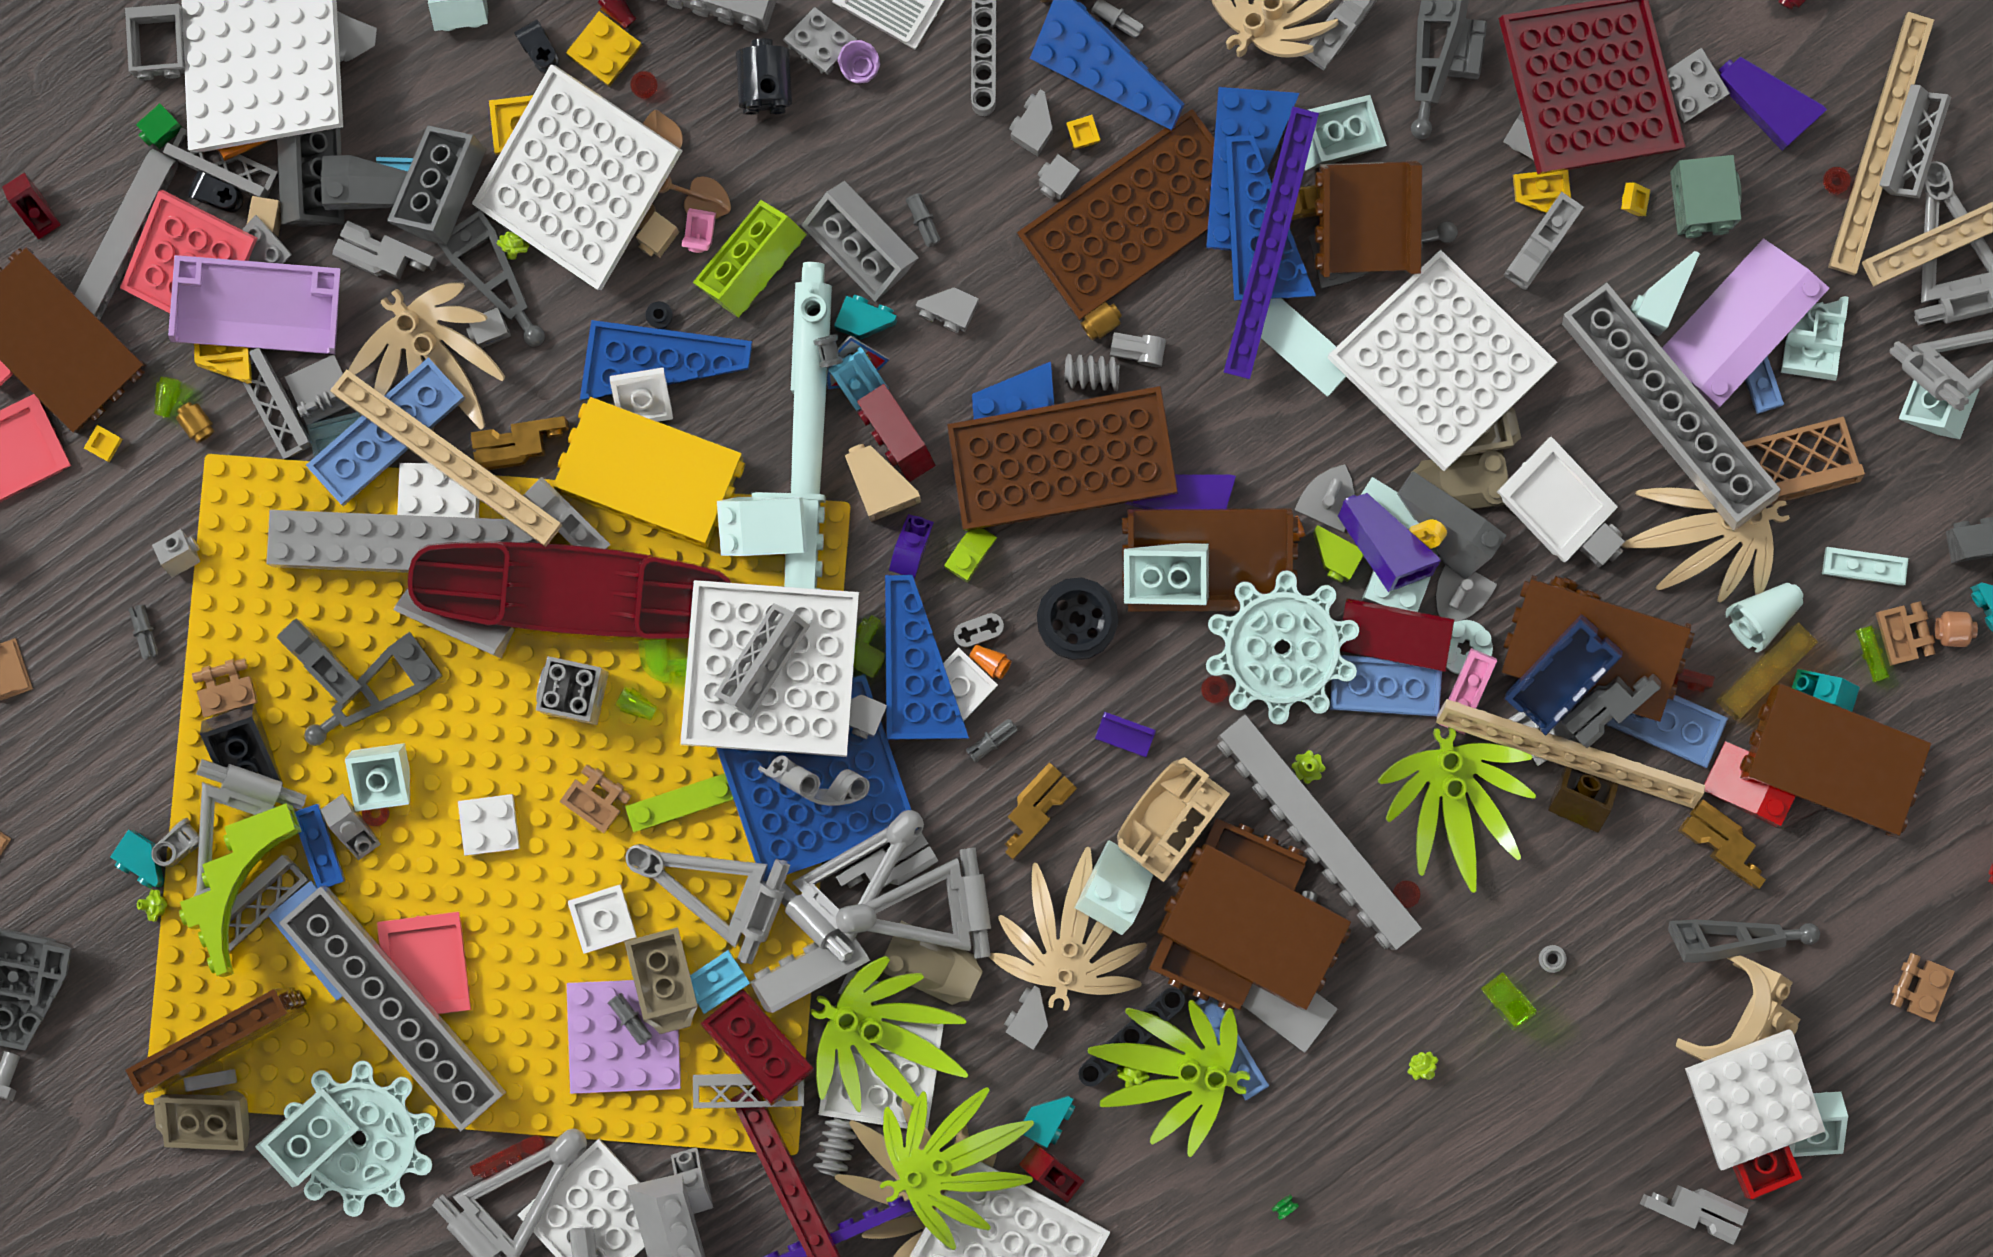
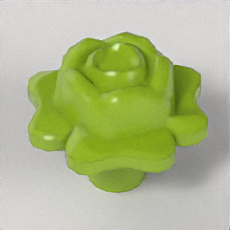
M508 231L505 235H500L499 240H497V245L506 252V257L511 260L516 259L518 253L527 252L530 247V243L514 232Z
M1308 750L1305 754L1296 755L1295 759L1297 762L1292 764L1296 777L1299 780L1303 779L1306 784L1313 780H1320L1322 777L1320 772L1325 771L1321 755H1313L1311 750Z
M155 889L150 890L146 899H139L137 901V909L145 910L148 921L156 922L158 916L163 915L167 907L165 897L160 896V891Z
M1420 1052L1411 1058L1410 1068L1407 1072L1413 1076L1414 1080L1420 1078L1430 1080L1435 1076L1434 1071L1437 1068L1435 1064L1438 1062V1059L1431 1052L1426 1054Z
M1118 1066L1116 1069L1118 1072L1117 1076L1126 1081L1125 1087L1141 1084L1143 1081L1149 1080V1075L1146 1071L1125 1066Z

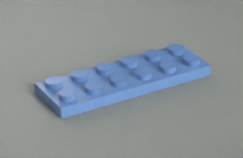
M429 357L384 396L430 430L466 399ZM361 416L306 466L336 500L344 506L405 453L408 448L367 418Z

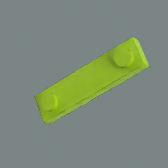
M724 773L627 805L625 808L632 830L635 833L732 801L733 797Z

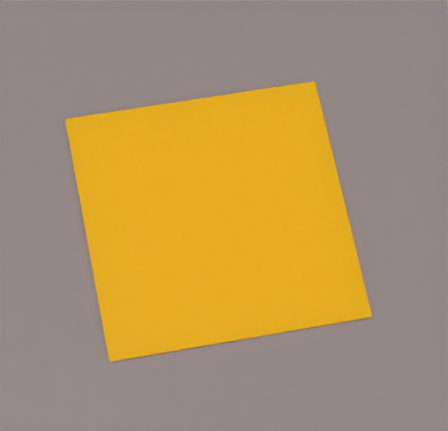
M218 454L206 455L197 544L200 550L196 551L201 562L194 565L169 832L181 820L188 818L190 820L189 824L199 834L202 782L221 787L222 784L196 774L201 759L212 762L200 735L202 721L212 717H203L197 691L207 689L205 681L195 684L192 678V673L202 671L203 667L223 665L225 661L230 659L235 661L246 659L248 669L239 671L240 678L252 677L258 703L254 705L264 726L283 787L307 795L302 809L315 804H320L322 809L341 794L354 806L345 758L351 750L405 743L410 767V803L407 805L358 811L381 844L360 860L351 853L327 824L345 878V882L328 888L378 945L377 922L413 918L418 915L460 913L471 1010L442 1013L439 1015L506 1091L501 1098L465 1129L555 1137L561 1136L568 1129H578L584 1133L586 1139L593 1140L600 1138L606 1141L756 1152L735 1108H693V1075L743 1074L700 1024L734 995L705 1014L698 1005L691 1026L679 1029L681 1089L570 1094L567 983L634 979L624 941L583 954L568 901L621 885L637 935L636 938L678 927L690 975L729 950L747 979L752 981L756 979L754 974L766 967H769L770 971L780 966L779 960L791 954L794 957L803 954L802 948L814 942L785 913L786 907L781 903L767 940L760 943L753 964L742 963L738 959V955L746 937L743 933L738 945L734 948L653 878L633 872L626 863V852L631 846L636 844H643L665 853L755 863L734 800L635 833L632 830L625 808L627 805L724 774L716 748L681 745L689 638L646 639L643 637L597 636L512 627L515 630L502 658H498L395 611V605L408 588V573L277 568L267 565L270 510L397 515L399 468H386L346 505L342 506L308 469L306 464L310 461ZM495 475L522 496L539 480L536 478ZM544 479L553 487L555 480ZM559 493L610 543L606 549L654 555L714 568L726 575L731 583L784 587L785 554L721 556L718 527L715 528L708 548H704ZM734 493L733 498L752 497V495ZM481 500L479 501V518L506 519ZM826 500L825 503H820V507H825L824 523H819V534H824L823 550H818V561H822L823 568L822 577H817V588H821V590L844 591L851 507L848 502ZM559 532L549 542L550 544L571 545ZM296 618L301 620L348 668L347 671L358 680L389 646L408 632H411L443 676L421 693L346 728L339 724L327 733L324 743L319 746H312L305 740V730L313 724L321 725L334 714L331 708L338 701L310 674L302 662L278 640L277 636ZM393 656L367 685L379 701H382L413 686L414 683ZM547 656L601 667L609 672L597 725L550 716L536 711L537 688L541 672L546 665ZM228 674L215 678L217 685L231 682ZM360 691L342 711L348 717L371 706L362 691ZM587 764L595 770L599 768L605 773L604 776L615 784L620 783L625 787L624 790L632 795L626 805L618 799L612 804L621 812L605 834L559 802L575 779L583 785L589 780L588 777L581 773ZM596 785L592 790L603 799L609 794L599 785ZM513 794L520 849L464 856L458 801ZM215 802L212 860L233 853L232 850H228L225 844L224 835L227 833L224 827L254 816L253 814ZM276 802V803L274 804L275 807H278V806H280V805H283V804L278 803V802ZM299 833L282 841L266 853L249 872L238 894L281 855L289 856L309 879L308 882L313 881L315 883ZM168 847L167 849L166 862L172 858V850L170 847ZM199 847L185 856L177 865L166 867L163 897H165L167 907L165 913L161 915L148 1057L273 989L294 987L296 991L300 990L307 1002L304 1005L307 1012L188 1076L193 1077L235 1069L237 1083L186 1092L184 1079L162 1091L144 1094V1102L146 1104L154 1105L153 1099L160 1097L162 1094L224 1095L228 1091H238L247 1100L248 1112L284 1115L285 1107L292 1102L304 1104L316 1093L311 1083V1078L316 1071H327L337 1083H346L352 1077L353 1066L357 1062L364 1060L372 1065L373 1080L381 1087L391 1085L398 1077H406L412 1082V1091L405 1100V1106L410 1113H428L434 1117V1127L458 1129L345 998L342 997L338 1001L335 1000L269 917L229 953L234 974L223 978L216 976V973H212L207 962V958L210 957L208 949L202 946L198 936V932L201 930H194L188 928V925L185 926L179 914V910H182L180 902L193 897L196 892ZM822 863L787 874L784 883L797 896L801 895L802 892L792 882L821 866ZM665 866L664 870L730 925L748 876ZM291 869L282 875V887H292L300 880ZM277 881L271 886L277 887ZM818 882L815 886L820 890V882ZM267 889L262 893L261 905L271 906L276 902L277 890ZM281 890V896L288 890ZM257 899L250 905H257ZM246 908L242 912L241 924H252L256 920V908ZM261 908V914H263L267 909ZM236 918L231 922V924H236ZM229 926V944L235 939L236 927ZM241 927L240 934H241L247 927ZM751 983L743 989L806 1059L811 993L771 1013L764 1010ZM795 1086L783 1098L786 1101H798V1086ZM712 1087L699 1088V1103L711 1102L718 1093ZM717 1087V1088H718L720 1091H722L725 1087ZM730 1087L724 1095L730 1100L743 1092L740 1087ZM720 1097L716 1102L726 1101L722 1097ZM767 1107L790 1155L797 1154L799 1150L802 1107Z

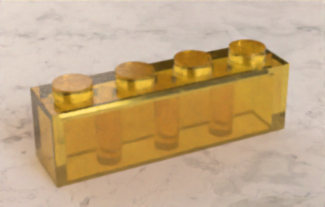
M1800 623L1792 625L1716 702L1734 720L1742 718L1818 641Z

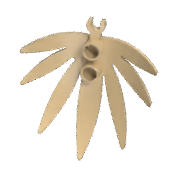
M1211 0L1222 19L1239 33L1238 35L1230 36L1226 41L1227 49L1229 50L1235 45H1240L1236 50L1239 58L1246 54L1247 46L1251 42L1262 51L1274 56L1287 58L1303 56L1313 52L1314 48L1312 45L1296 43V41L1314 38L1338 25V19L1286 29L1313 17L1335 0H1308L1295 10L1293 9L1302 0H1254L1253 4H1249V0H1234L1236 7H1234L1231 0Z
M447 283L432 288L415 299L408 307L403 302V294L398 289H395L391 292L396 298L395 304L390 303L387 298L382 299L381 304L385 309L393 311L396 316L386 322L369 338L355 357L348 371L354 375L369 366L382 353L386 345L389 344L381 361L374 387L377 392L385 396L397 375L402 348L406 349L408 374L424 362L422 356L425 359L429 357L466 398L458 406L479 429H483L485 422L472 384L459 362L441 340L465 359L495 378L503 381L505 375L491 357L478 345L459 332L439 324L438 320L454 323H475L487 320V316L474 309L461 306L436 307V305L456 297L464 289V283Z
M1651 488L1638 490L1635 493L1637 496L1665 504L1716 510L1699 490ZM1778 501L1771 508H1764L1735 531L1719 513L1695 515L1674 520L1642 532L1625 541L1621 547L1662 548L1695 543L1720 535L1724 536L1677 566L1656 586V590L1659 591L1700 573L1741 542L1742 547L1731 562L1719 592L1717 601L1722 602L1743 578L1755 549L1756 555L1753 571L1755 594L1764 592L1770 577L1774 552L1769 520L1782 523L1790 519L1789 515L1782 517L1777 513L1778 507L1787 505L1786 501Z
M1090 847L1085 848L1069 885L1062 914L1060 939H1056L1054 911L1045 879L1038 864L1033 863V905L1038 929L1047 951L1046 954L1041 953L1034 941L1018 925L1003 915L998 917L1011 942L1034 965L1032 966L1020 958L1002 953H990L991 956L989 958L1002 969L1020 979L1039 985L1056 987L1055 994L1049 999V1008H1053L1055 999L1061 998L1065 1003L1063 1010L1067 1011L1070 1005L1069 998L1066 996L1067 990L1086 994L1107 995L1126 992L1142 985L1140 981L1127 977L1108 976L1097 978L1096 976L1126 964L1145 949L1146 943H1137L1119 948L1101 957L1096 962L1090 963L1089 960L1113 932L1112 929L1097 921L1086 944H1082L1089 916L1074 907L1093 871Z
M902 1101V1109L908 1126L913 1108L906 1101ZM851 1120L849 1124L865 1148L896 1180H899L900 1178L889 1158L884 1136L859 1122ZM967 1124L957 1134L955 1144L969 1137ZM926 1126L919 1146L920 1150L924 1149L931 1138V1134ZM997 1153L981 1162L993 1168ZM843 1174L835 1176L838 1182L853 1191L887 1205L886 1198L894 1193V1189L890 1186L881 1189L880 1184L882 1182ZM941 1190V1195H944L946 1190ZM903 1191L899 1194V1196L903 1195L904 1200L908 1199L906 1192ZM918 1216L901 1217L889 1220L863 1232L862 1237L868 1239L898 1237L920 1229L924 1231L926 1226ZM923 1231L905 1242L893 1257H910Z

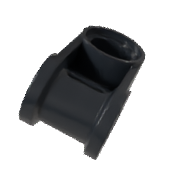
M537 19L514 32L526 54L528 53L540 72L546 74L550 65L558 67V56ZM543 55H546L549 58L547 62H544V60H542L541 57Z
M197 171L187 195L199 202L213 205L227 212L238 211L244 201L241 192L233 186L201 171ZM226 195L232 196L231 200H224Z

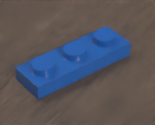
M320 804L295 811L302 831L299 833L317 889L320 886L327 885V887H331L345 882L325 818L320 810Z

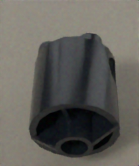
M754 39L751 41L750 47L736 51L739 107L743 109L744 115L759 114V111L769 110L770 114L786 113V108L792 105L789 49L773 45L772 39Z

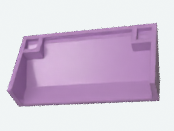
M1763 238L1662 349L1715 411L1828 291L1829 287L1809 269Z
M175 255L168 333L170 342L335 354L340 268Z

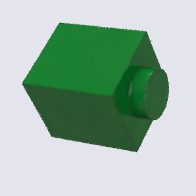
M160 103L136 124L142 131L138 134L149 147L154 144L159 150L175 137L182 127Z

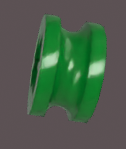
M1291 1194L1271 1208L1273 1212H1278L1279 1220L1285 1218L1299 1207L1298 1203L1292 1202L1293 1197Z

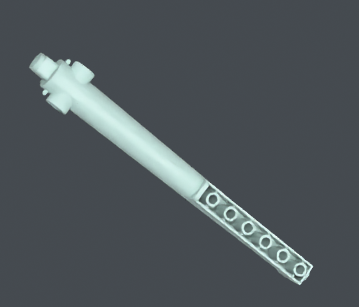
M805 262L802 267V282H796L791 372V392L794 394L791 493L756 492L752 493V497L803 498L807 552L785 554L784 587L821 590V588H817V577H822L823 568L822 561H818V550H823L824 534H819V523H824L825 507H820V503H825L826 497L820 494L828 367H820L819 362H821L818 347L814 345L813 341L830 335L832 286L824 283L825 264ZM815 308L820 309V312H819L818 315H816V316H809V315H808L809 312H810L812 309H815Z

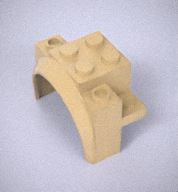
M1184 757L1172 762L1150 785L1124 821L1117 835L1119 850L1164 882L1230 793L1208 778L1209 775L1187 758Z
M1743 956L1727 958L1734 962L1733 965L1747 972L1753 986V996L1731 1038L1714 1046H1698L1678 1038L1676 1047L1704 1062L1788 1029L1795 1035L1800 1018L1781 1006L1783 1000L1788 997L1793 982L1782 974Z

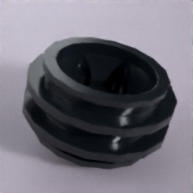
M1082 577L1065 579L1051 586L1042 597L1037 611L1038 632L1045 645L1058 656L1070 660L1090 659L1103 652L1114 639L1118 626L1117 605L1110 592L1098 582ZM1084 594L1087 597L1085 604L1077 602L1079 595ZM1064 600L1068 603V607L1065 610H1060L1057 607V603ZM1095 608L1102 611L1100 618L1096 619L1092 616V611ZM1075 613H1078L1079 617L1085 618V623L1080 627H1077L1075 623H1070L1069 619ZM1060 620L1063 623V628L1055 630L1053 628L1054 621ZM1090 628H1094L1097 630L1098 635L1095 638H1090L1087 635V631ZM1075 634L1078 637L1076 644L1068 642L1067 638L1069 635Z

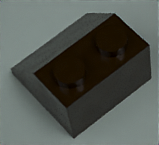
M1565 766L1552 795L1548 811L1599 833L1612 810L1619 784Z

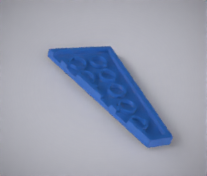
M1053 0L1030 59L1170 130L1175 128L1184 103L1162 81H1158L1142 62L1136 60L1129 53L1130 50L1106 26L1091 16L1081 2L1076 0Z
M1218 88L1206 249L1231 251L1226 137L1253 135L1266 170H1268L1289 120L1292 106L1294 107L1299 93Z
M1253 135L1226 137L1234 301H1242L1272 187ZM1289 228L1271 299L1315 297V292Z
M591 320L580 401L589 400L590 397L596 399L612 396L610 376L664 367L667 385L748 370L753 343L747 340Z
M885 575L887 740L969 739L913 575Z

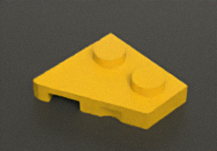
M1568 170L1537 175V172L1513 175L1515 202L1547 213L1561 192L1571 198Z
M194 344V360L198 367L247 384L252 383L250 348Z

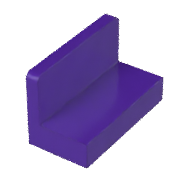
M1104 712L1095 739L1146 758L1156 730Z

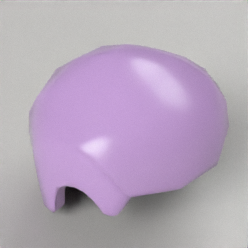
M862 40L850 41L842 47L838 56V63L842 74L853 83H868L878 73L880 67L878 53L871 44Z

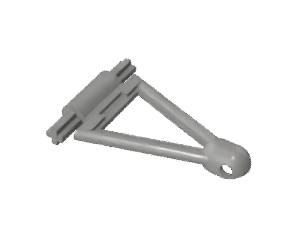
M1938 161L1931 162L1923 186L1926 193L1924 233L1938 227L1939 202L1944 201L1955 219L1967 214V211L1953 191V181L1948 167ZM1983 237L1970 244L1989 273L1936 285L1937 258L1923 264L1921 303L1938 300L1939 304L1914 310V318L1918 326L1943 320L1944 323H1950L1993 312V253Z
M1993 329L1913 345V351L1897 341L1894 343V347L1890 349V353L1902 363V369L1937 400H1945L1959 411L1964 410V405L1969 403L1967 397L1993 377V360L1972 377L1968 378L1938 353L1993 342Z
M201 759L196 774L222 784L221 787L202 782L197 888L194 896L211 890L205 886L201 873L204 872L202 864L212 861L215 802L257 815L275 808L274 804L276 802L281 804L287 803L293 806V808L301 810L307 795L282 787L281 781L232 764L224 767Z
M913 810L902 812L884 830L793 881L792 883L802 892L801 895L797 896L785 883L783 884L782 888H784L785 893L781 903L786 907L785 913L821 949L828 948L842 963L846 960H851V955L854 951L839 937L841 931L836 924V915L839 909L815 884L889 842L891 845L858 905L877 898L904 848L910 846L921 835L924 822L920 814ZM858 933L844 934L853 942Z
M643 844L633 845L626 852V863L633 872L653 878L734 948L738 945L743 933L746 937L738 959L742 963L753 964L760 943L767 940L785 893L782 886L791 866L787 861L775 859L766 882L763 881V877L768 864L665 853ZM665 866L748 876L730 925L664 870Z
M976 848L960 850L963 877H961L959 861L956 858L865 904L841 908L836 915V924L839 930L846 934L870 931L967 951L971 949L969 936L971 931L974 958L991 956L987 929H991L984 874H979ZM946 879L953 934L877 919L876 913Z
M568 1129L552 1145L454 1195L453 1198L464 1209L462 1213L444 1194L437 1198L432 1206L449 1223L447 1229L473 1257H501L502 1252L507 1257H520L566 1169L585 1151L587 1146L586 1136L578 1129ZM552 1160L554 1163L516 1236L512 1239L476 1199Z

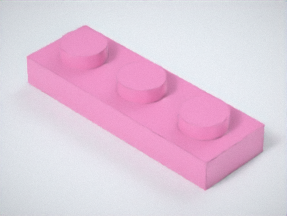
M1471 648L1448 700L1476 709L1497 659ZM1455 729V731L1465 735V732Z

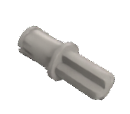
M1097 0L1091 10V13L1111 24L1110 27H1117L1133 38H1137L1143 30L1141 23L1123 13L1124 9L1121 8L1119 10L1104 0Z

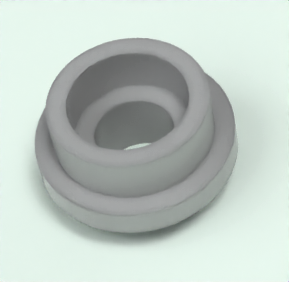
M1549 945L1541 950L1539 964L1545 971L1551 973L1559 972L1566 965V954L1559 946ZM1552 953L1557 957L1555 964H1550L1547 960L1548 956Z

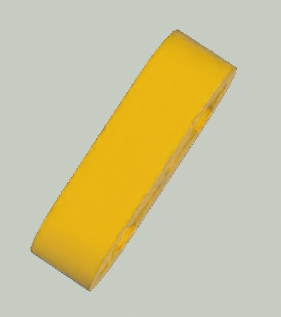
M1433 519L1413 525L1408 529L1429 549L1439 546L1447 536L1445 526Z

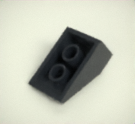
M254 703L202 721L200 735L213 763L224 767L232 764L282 782L264 726Z

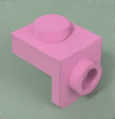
M689 208L682 246L688 247L689 251L695 253L708 251L712 245L716 213Z

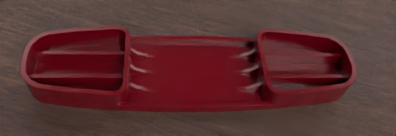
M473 541L434 543L420 548L412 557L410 563L408 592L413 603L422 611L486 625H502L568 634L670 639L689 638L694 580L731 582L726 575L717 569L654 555L576 545L549 543L545 547L541 543Z

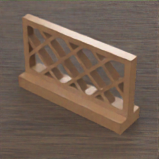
M1844 417L1742 443L1746 449L1757 447L1765 451L1766 453L1759 464L1767 474L1774 477V482L1776 479L1781 481L1776 483L1781 489L1778 499L1770 505L1778 501H1788L1861 482L1865 475L1862 464L1858 462ZM1839 425L1842 437L1838 443L1824 436L1827 428ZM1809 433L1818 438L1812 450L1798 443L1801 435ZM1783 440L1792 445L1786 456L1771 449L1776 441ZM1821 440L1835 447L1829 459L1815 452ZM1794 447L1809 454L1803 466L1789 459ZM1838 449L1849 455L1851 464L1841 466L1832 461ZM1768 454L1783 461L1777 472L1762 465ZM1812 456L1826 463L1823 471L1814 472L1806 468ZM1785 463L1800 470L1796 478L1788 479L1779 474ZM1802 472L1808 474L1805 476H1801Z

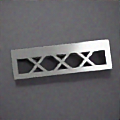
M1911 84L1879 184L1890 195L1920 198L1951 100L1948 94L1929 93L1921 85ZM1930 101H1940L1939 109L1929 115L1927 110ZM1930 124L1932 127L1931 134L1924 140H1921L1919 137L1921 130ZM1922 149L1924 152L1923 159L1914 166L1911 162L1913 155ZM1914 175L1916 182L1913 190L1903 189L1905 180Z
M182 127L173 145L167 143L163 151L165 155L177 160L179 163L196 171L211 175L250 196L267 198L279 175L277 171L240 154L224 161L219 153L222 161L213 164L205 160L204 152L189 153L180 149L185 136L188 137V131ZM238 160L243 163L246 172L239 175L229 171L227 164ZM248 165L255 169L249 171ZM262 171L270 176L265 186L262 187L253 182L251 175Z
M258 347L249 352L251 364L255 363L260 372L258 380L252 379V383L256 384L255 389H253L250 383L243 382L280 454L284 460H287L314 444L265 352ZM260 386L268 387L272 395L270 404L261 402L258 399ZM263 406L268 407L267 414H266V412H265ZM273 409L279 410L285 420L282 427L272 425L270 417ZM275 429L281 431L280 436H278ZM285 433L293 434L298 446L289 451H286L282 444Z
M774 603L714 696L732 705L743 715L751 718L810 625L796 613ZM778 614L784 615L779 624L773 626V622ZM767 638L764 647L758 649L761 640ZM752 661L749 670L743 672L746 663ZM737 684V688L731 697L727 696L726 694L728 693L730 688Z
M281 855L237 895L231 911L229 926L236 927L235 939L229 944V953L262 924L269 914L309 881L289 856ZM291 869L300 880L292 887H282V875ZM277 881V887L271 886ZM267 889L277 890L276 902L271 906L261 905L262 893ZM281 890H288L281 896ZM257 899V905H250ZM246 908H256V920L252 924H241V915ZM261 908L267 909L263 914H261ZM236 918V924H231V922ZM241 927H247V928L240 934Z
M744 1074L693 1075V1108L804 1107L805 1079L796 1085L798 1086V1101H786L782 1097V1101H777L771 1106L767 1101H758L751 1094L756 1088ZM712 1087L718 1093L711 1102L699 1103V1088ZM717 1087L725 1088L722 1091H720ZM730 1087H740L746 1093L738 1102H731L724 1095ZM748 1096H750L754 1100L751 1102H743ZM720 1097H722L726 1102H716V1101H717Z

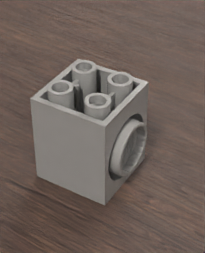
M547 656L546 665L541 672L538 683L536 711L550 716L597 725L609 672L601 667Z

